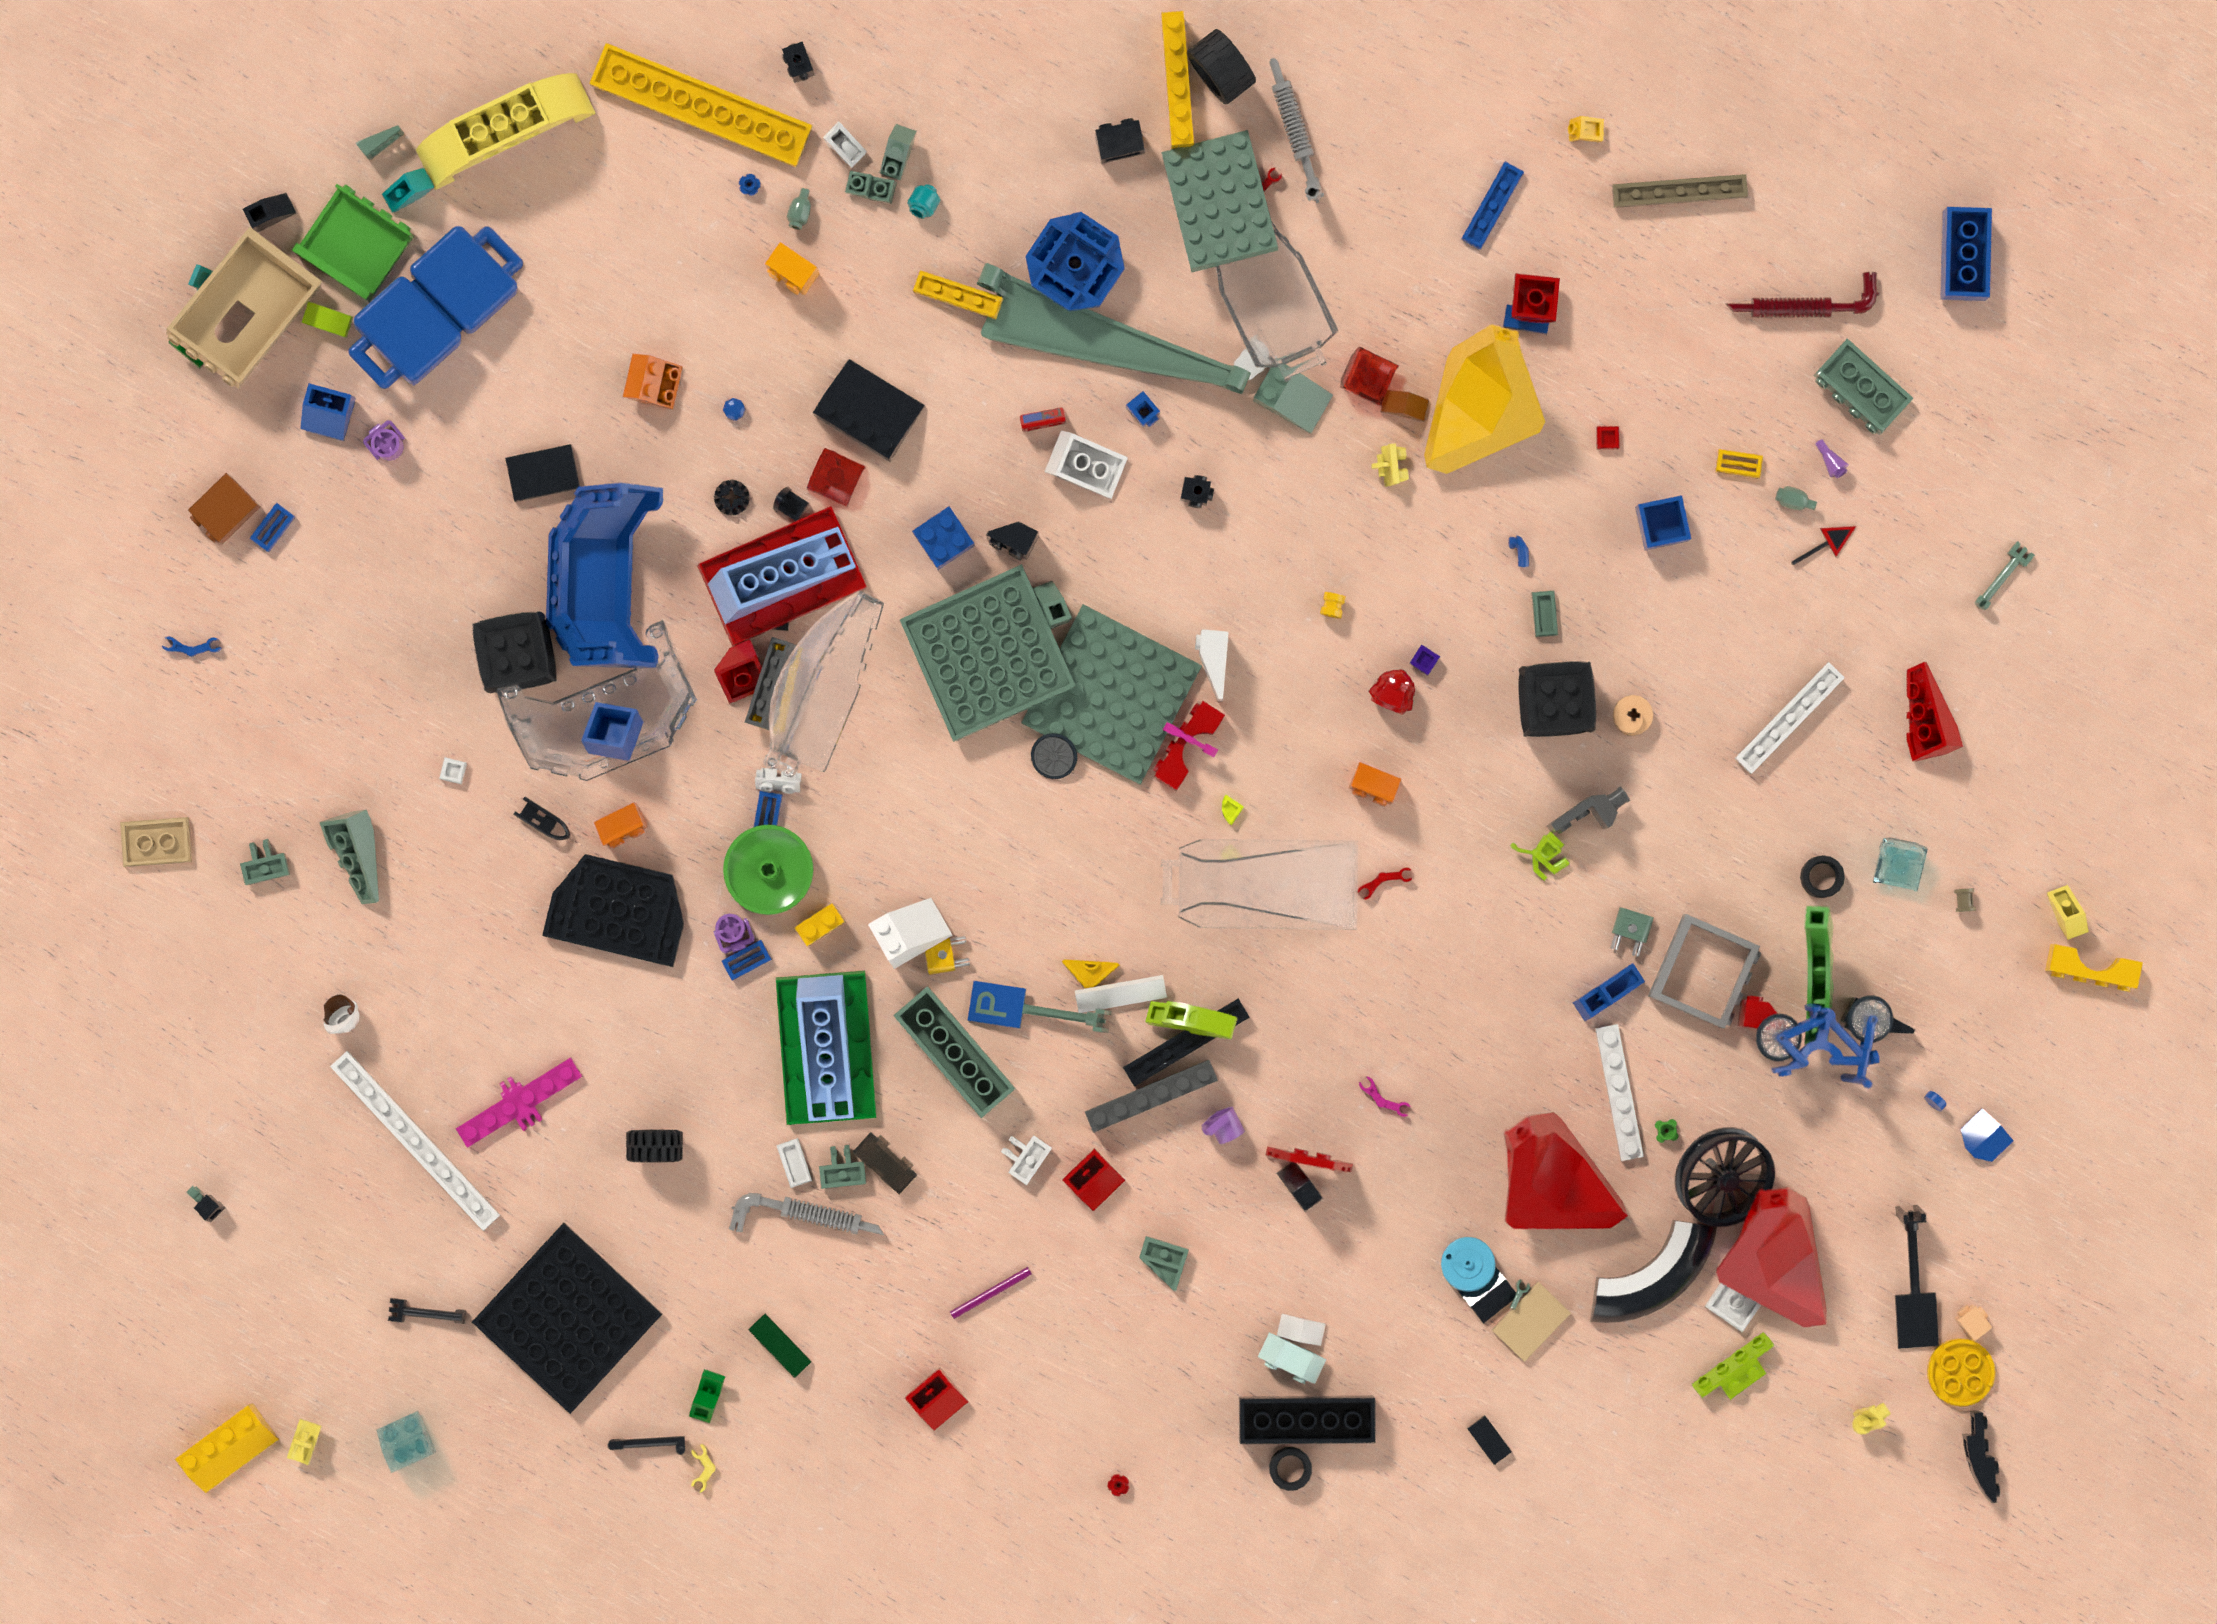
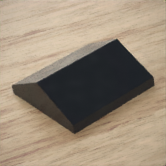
M1495 1267L1491 1281L1485 1287L1472 1292L1457 1289L1483 1324L1512 1302L1516 1295L1515 1290L1497 1267Z

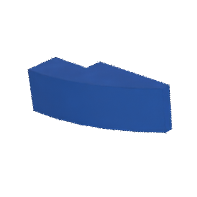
M1632 963L1572 1003L1583 1020L1587 1021L1643 984L1645 980Z

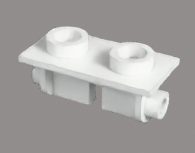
M761 768V770L756 771L755 787L764 792L775 790L787 794L800 793L802 773H797L796 770H781V777H777V769Z

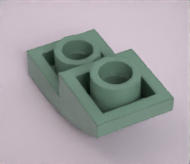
M850 171L845 193L892 204L896 181L873 177L871 174Z

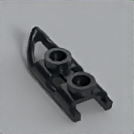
M527 797L523 798L527 804L522 812L519 814L515 811L513 814L552 839L566 840L570 838L567 825L559 817ZM540 810L546 815L542 817L537 812ZM536 819L537 821H539V826L533 823L532 820ZM557 822L564 828L565 836L551 834Z

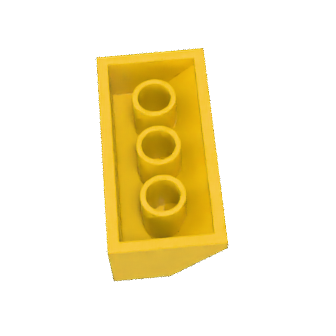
M251 1403L183 1452L175 1460L187 1477L202 1491L207 1493L279 1440V1438L255 1405Z

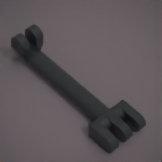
M390 1298V1303L398 1304V1308L389 1307V1312L397 1313V1317L388 1316V1321L404 1322L405 1316L449 1320L454 1321V1323L465 1324L464 1315H466V1310L456 1309L455 1312L406 1307V1299Z
M685 1436L640 1439L623 1438L611 1439L608 1442L610 1450L676 1446L677 1454L682 1455L685 1453Z

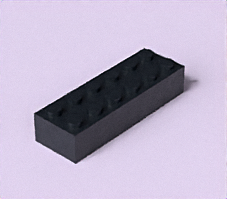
M1239 1396V1443H1376L1375 1397Z

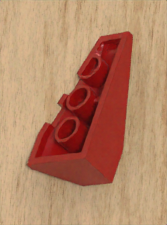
M1922 662L1907 669V697L1909 698L1907 719H1909V733H1907L1906 740L1912 761L1946 755L1962 748L1963 744L1958 726L1927 662Z

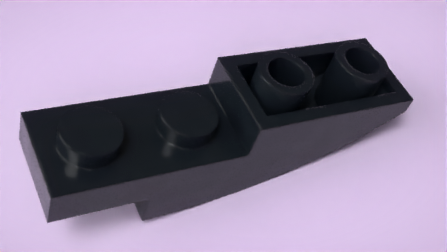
M1970 1411L1971 1433L1962 1434L1966 1460L1980 1491L1988 1501L1997 1503V1497H2000L1999 1483H1996L1995 1474H1999L1998 1461H1995V1457L1985 1455V1452L1989 1451L1988 1439L1984 1436V1429L1988 1427L1987 1417L1983 1416L1981 1411Z

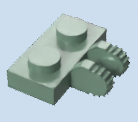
M269 839L263 840L266 857L259 859L257 845L253 842L249 844L252 861L240 863L245 885L290 875L285 853L273 855Z
M844 1145L843 1150L846 1163L837 1164V1149L835 1146L830 1147L832 1165L819 1166L821 1189L866 1184L864 1161L851 1163L850 1145Z

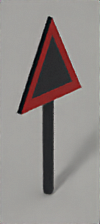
M1856 526L1820 528L1826 541L1796 558L1791 564H1797L1827 545L1830 546L1833 554L1837 557Z

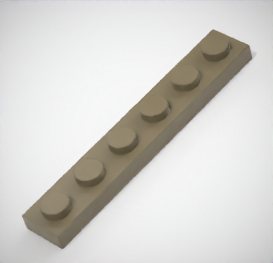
M1746 174L1612 185L1614 208L1748 197Z

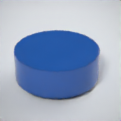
M1929 1091L1924 1096L1926 1102L1939 1112L1947 1106L1945 1100L1934 1091Z

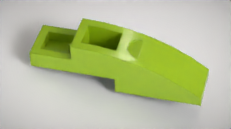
M1151 1001L1145 1022L1152 1026L1187 1030L1192 1034L1232 1039L1237 1018L1218 1011L1178 1002L1167 1001V1003Z

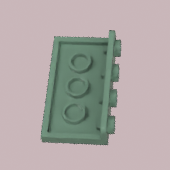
M1848 338L1813 375L1816 378L1815 382L1821 388L1829 389L1833 393V399L1839 404L1844 403L1850 408L1848 411L1854 418H1861L1866 423L1865 427L1872 434L1877 433L1881 435L1913 400L1910 394Z

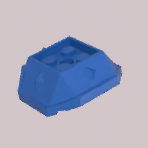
M1083 212L1050 219L1025 256L1031 287L1067 311L1100 307L1125 270L1119 236ZM1078 259L1081 261V266L1073 269L1069 266V261Z

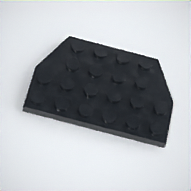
M585 854L562 883L553 891L542 936L674 967L684 927L674 877L671 874Z

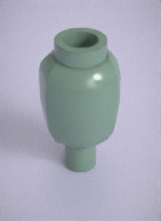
M801 188L799 197H796L791 202L787 213L789 227L801 230L802 226L807 223L811 204L808 200L810 190Z
M1786 486L1784 489L1779 487L1775 498L1783 507L1793 510H1803L1805 508L1815 510L1817 501L1810 500L1804 491L1791 486Z

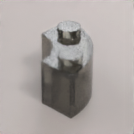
M870 1132L855 1148L853 1153L900 1195L917 1176L916 1172L912 1169L914 1165L905 1156L901 1159L888 1147L891 1143L882 1135L877 1137Z

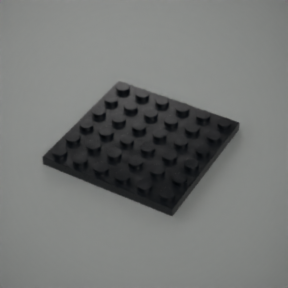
M564 1222L478 1314L472 1323L571 1414L663 1313Z

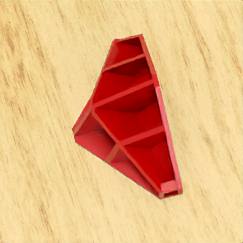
M1555 1112L1527 1116L1510 1130H1505L1504 1138L1508 1165L1505 1222L1513 1229H1611L1628 1217L1621 1198L1564 1121Z
M1790 1188L1769 1191L1761 1189L1757 1193L1744 1221L1739 1238L1716 1269L1718 1280L1721 1284L1804 1328L1826 1325L1827 1308L1807 1198Z

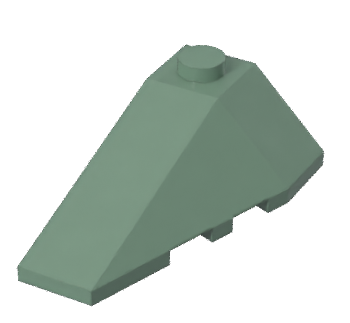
M367 809L349 812L319 822L330 850L334 849L340 858L337 862L341 868L344 867L350 876L349 883L361 904L378 902L374 829Z

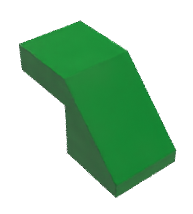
M704 1369L697 1393L692 1402L689 1417L707 1423L711 1422L726 1376Z

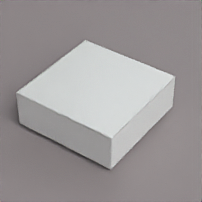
M445 757L439 779L462 785L467 763Z

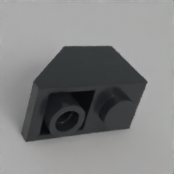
M287 193L263 198L243 208L252 229L257 233L297 213Z

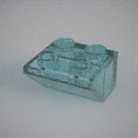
M419 1411L377 1429L381 1450L391 1473L437 1452Z

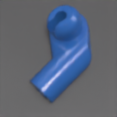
M1520 536L1509 537V548H1517L1518 566L1528 567V546Z

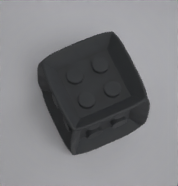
M541 611L522 612L489 618L472 624L478 669L484 690L487 693L522 690L557 681L552 640L544 613Z
M1590 661L1542 663L1519 668V707L1524 737L1563 736L1595 731L1596 701L1594 677Z

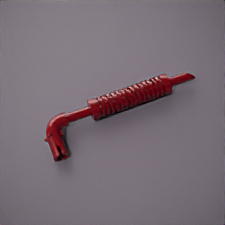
M1865 272L1862 274L1863 293H1861V300L1853 301V303H1832L1831 297L1823 298V300L1822 298H1810V300L1809 298H1801V300L1800 298H1792V300L1791 298H1783V300L1782 298H1774V300L1773 298H1765V300L1764 298H1761V300L1760 298H1752L1751 303H1726V306L1733 312H1751L1752 318H1759L1760 316L1764 318V315L1765 318H1773V315L1774 318H1777V316L1781 318L1782 315L1783 318H1786V316L1790 318L1791 315L1792 318H1795V316L1803 318L1804 315L1806 318L1809 316L1813 317V315L1814 317H1822V315L1823 317H1831L1832 312L1861 314L1872 309L1876 303L1877 296H1879V293H1877V273L1872 272L1870 275V272Z

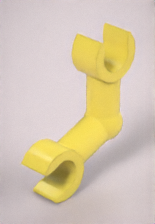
M700 1444L703 1449L702 1455H698L694 1449L692 1450V1455L699 1459L705 1467L700 1477L694 1479L691 1487H693L697 1481L702 1482L703 1487L700 1493L706 1489V1482L716 1470L715 1465L707 1455V1448L704 1444Z

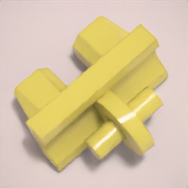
M1396 443L1382 446V454L1377 455V463L1371 464V468L1378 469L1379 477H1384L1385 487L1394 486L1408 480L1407 468L1398 469V461L1406 459V448L1396 447Z
M1884 1403L1857 1409L1852 1413L1855 1417L1852 1422L1853 1430L1857 1434L1864 1435L1872 1430L1883 1428L1886 1425L1884 1419L1891 1412Z
M299 1419L287 1458L309 1465L322 1426Z

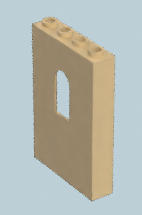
M249 227L167 327V338L174 345L178 346L180 344L186 349L185 352L195 360L198 358L204 362V367L207 370L220 374L223 377L222 380L230 387L236 386L239 389L308 304V301L321 288L322 281ZM237 301L255 313L232 342L223 343L216 338V326Z

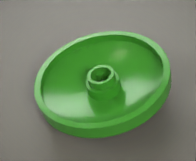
M760 825L740 834L730 845L723 865L724 881L735 901L749 911L765 915L779 914L796 906L807 894L814 872L811 853L803 840L792 831L776 825Z

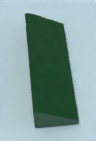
M766 1313L748 1329L794 1378L812 1362Z

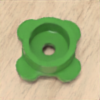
M1674 1119L1666 1122L1659 1120L1655 1123L1658 1133L1656 1139L1658 1142L1662 1143L1665 1140L1676 1141L1679 1135L1676 1133L1677 1122Z

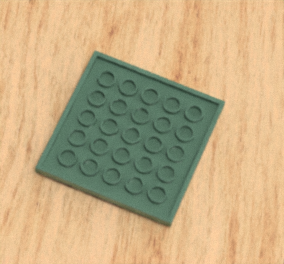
M1022 564L899 619L953 742L1076 688Z
M1083 604L1060 647L1076 688L1029 708L1021 724L1043 735L1057 733L1067 737L1074 744L1077 753L1141 785L1168 733L1163 730L1167 722L1173 723L1202 665Z

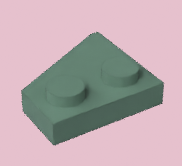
M1146 1236L1139 1258L1172 1290L1176 1291L1189 1249Z

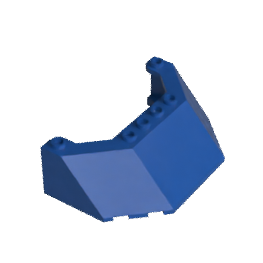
M628 483L578 487L574 493L576 497L572 504H567L561 513L560 523L549 532L546 624L549 629H553L557 637L555 639L562 650L568 652L570 656L569 661L572 666L658 668L659 655L657 649L654 646L642 644L630 625L633 534L648 512L657 511L662 506L663 488Z

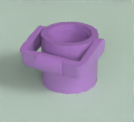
M391 420L385 421L382 425L378 423L368 431L370 434L364 438L363 443L377 460L381 458L386 461H393L401 456L404 449L402 440L405 437ZM390 424L391 427L396 431V433L392 430L384 428Z
M725 914L716 922L715 931L713 932L722 953L739 951L755 941L747 918L743 920L736 914ZM747 927L750 938L743 940L742 938L745 935ZM721 940L732 944L724 948Z
M1233 1107L1216 1111L1201 1125L1202 1132L1210 1136L1214 1134L1219 1144L1230 1142L1245 1132Z

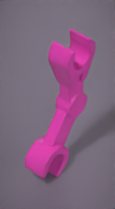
M1167 722L1163 728L1164 731L1179 738L1182 737L1188 743L1202 748L1203 752L1212 757H1215L1218 749L1207 743L1205 745L1200 743L1194 737L1184 734L1182 730Z
M1366 1076L1371 1082L1369 1088H1364L1361 1082H1359V1087L1374 1099L1378 1107L1394 1110L1402 1117L1408 1116L1407 1114H1402L1399 1108L1402 1105L1411 1106L1406 1102L1398 1104L1382 1098L1372 1078Z

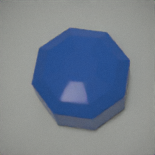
M736 398L726 401L723 407L726 417L734 421L743 418L746 410L742 401Z

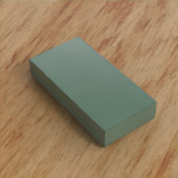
M1555 591L1532 592L1535 637L1557 636Z

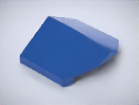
M1983 1108L1960 1129L1965 1149L1974 1158L1992 1162L2014 1141L2005 1129Z

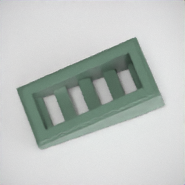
M397 125L356 142V145L368 160H371L404 135V132Z

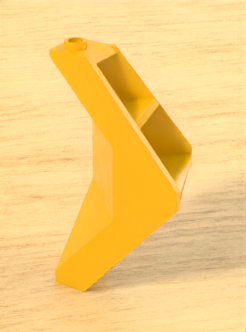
M1491 324L1451 349L1446 360L1425 448L1424 458L1427 468L1448 474L1540 433L1545 424V418L1518 340L1519 332L1516 330L1512 331Z

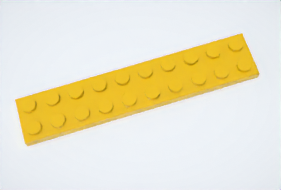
M605 43L589 83L590 86L793 167H797L813 128L809 123L608 43Z

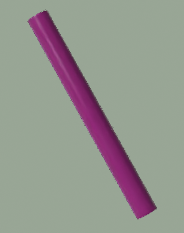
M1028 1267L1024 1268L951 1310L950 1314L953 1319H956L1032 1275Z

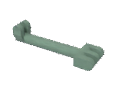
M2017 541L2007 554L2012 557L2009 563L1984 594L1976 599L1975 605L1980 609L1986 610L1991 605L1989 600L2019 564L2026 567L2035 556L2031 552L2025 559L2023 555L2028 550L2025 546L2018 553L2016 550L2020 547V542Z

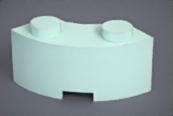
M1270 1332L1258 1355L1259 1358L1265 1361V1366L1275 1371L1279 1367L1294 1374L1293 1379L1303 1384L1306 1381L1315 1384L1326 1362L1325 1358Z

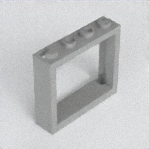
M1683 914L1648 997L1725 1029L1726 1025L1730 1026L1735 1014L1732 1013L1734 1006L1739 1005L1742 1000L1743 993H1741L1743 985H1747L1751 979L1752 972H1749L1752 964H1757L1761 952L1758 951L1760 946L1688 914ZM1691 924L1750 950L1720 1019L1661 994Z

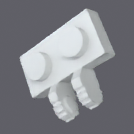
M1034 1135L1027 1146L1011 1136L1009 1140L1013 1145L1023 1150L1022 1153L1017 1157L1011 1150L1004 1147L1001 1152L1015 1161L1008 1173L1027 1185L1052 1147Z

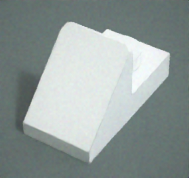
M839 121L823 137L826 144L851 168L867 153Z

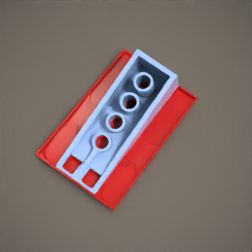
M832 506L697 565L732 647L826 607L867 587Z

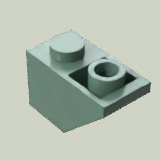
M895 124L888 138L879 173L901 180L917 131Z
M1053 581L1033 588L1051 629L1064 625L1071 620L1072 617L1064 597Z

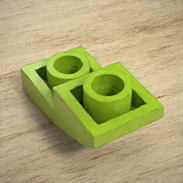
M308 301L301 323L347 338L353 316Z

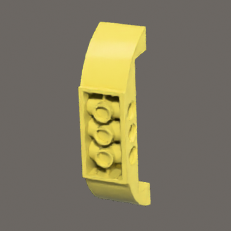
M577 73L560 74L528 83L449 121V123L424 139L417 147L416 152L434 185V189L437 190L454 182L453 175L572 118L577 123L596 113Z

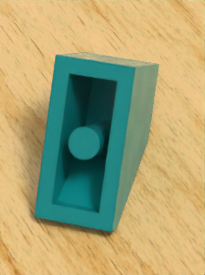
M421 168L404 173L382 193V196L391 212L395 213L423 198L434 188V185L426 170Z

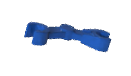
M167 636L165 639L172 640L173 645L171 648L162 646L166 651L182 652L190 657L207 651L216 653L222 649L221 647L211 648V643L219 640L215 637L208 639L204 644L189 647L183 645L175 638Z

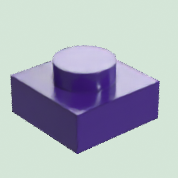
M1421 644L1409 664L1428 676L1440 656Z

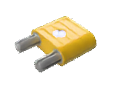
M965 936L949 937L925 951L929 975L956 971L955 968L970 966V962L955 965V963L970 961L969 958L954 960L952 946L965 944L966 940L952 943L951 941L966 939Z

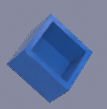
M1682 495L1638 504L1635 507L1644 551L1691 540Z
M950 506L912 531L937 570L975 546Z
M595 702L581 741L588 754L630 761L644 722L637 709Z

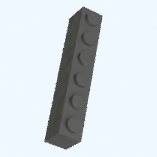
M1207 1060L1085 1111V1114L1094 1133L1214 1083L1218 1079L1210 1060Z

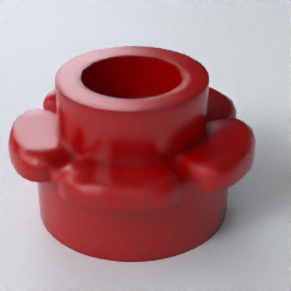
M1115 1474L1108 1481V1490L1114 1496L1126 1494L1129 1491V1480L1124 1475Z

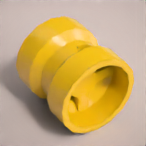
M1324 592L1323 599L1325 602L1324 606L1321 607L1320 614L1341 619L1343 614L1341 607L1345 603L1346 596Z

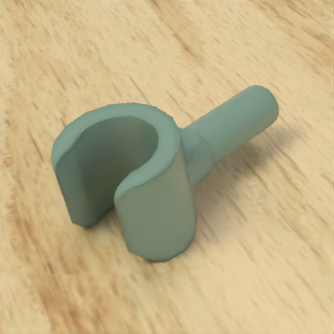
M1522 1279L1516 1282L1517 1292L1510 1306L1513 1310L1516 1309L1523 1293L1530 1289V1284L1528 1283L1524 1290H1520L1519 1284Z

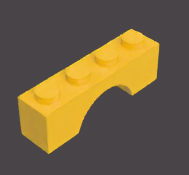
M2050 944L2045 971L2051 972V976L2057 978H2064L2065 975L2073 976V981L2086 983L2088 979L2095 981L2096 986L2108 988L2109 984L2117 985V990L2130 992L2131 988L2138 989L2143 962L2116 958L2108 968L2095 971L2089 969L2081 962L2077 948Z

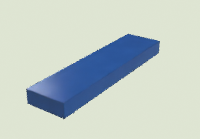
M1506 161L1503 163L1461 240L1481 250L1524 171Z

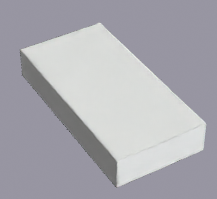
M799 1139L776 1145L790 1188L812 1181Z

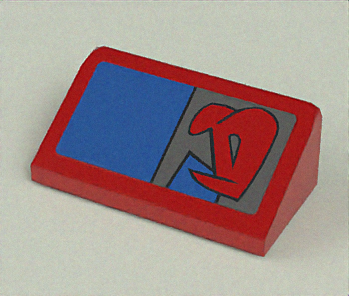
M1060 407L1021 415L1020 423L1022 431L1027 432L1063 425L1066 423L1064 410Z

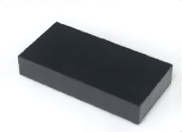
M1485 1415L1467 1428L1493 1465L1512 1452Z

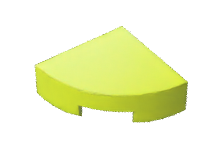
M1225 795L1222 801V813L1225 820L1232 826L1244 806L1228 795Z

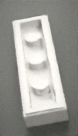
M1163 975L1075 990L1078 1013L1167 998Z

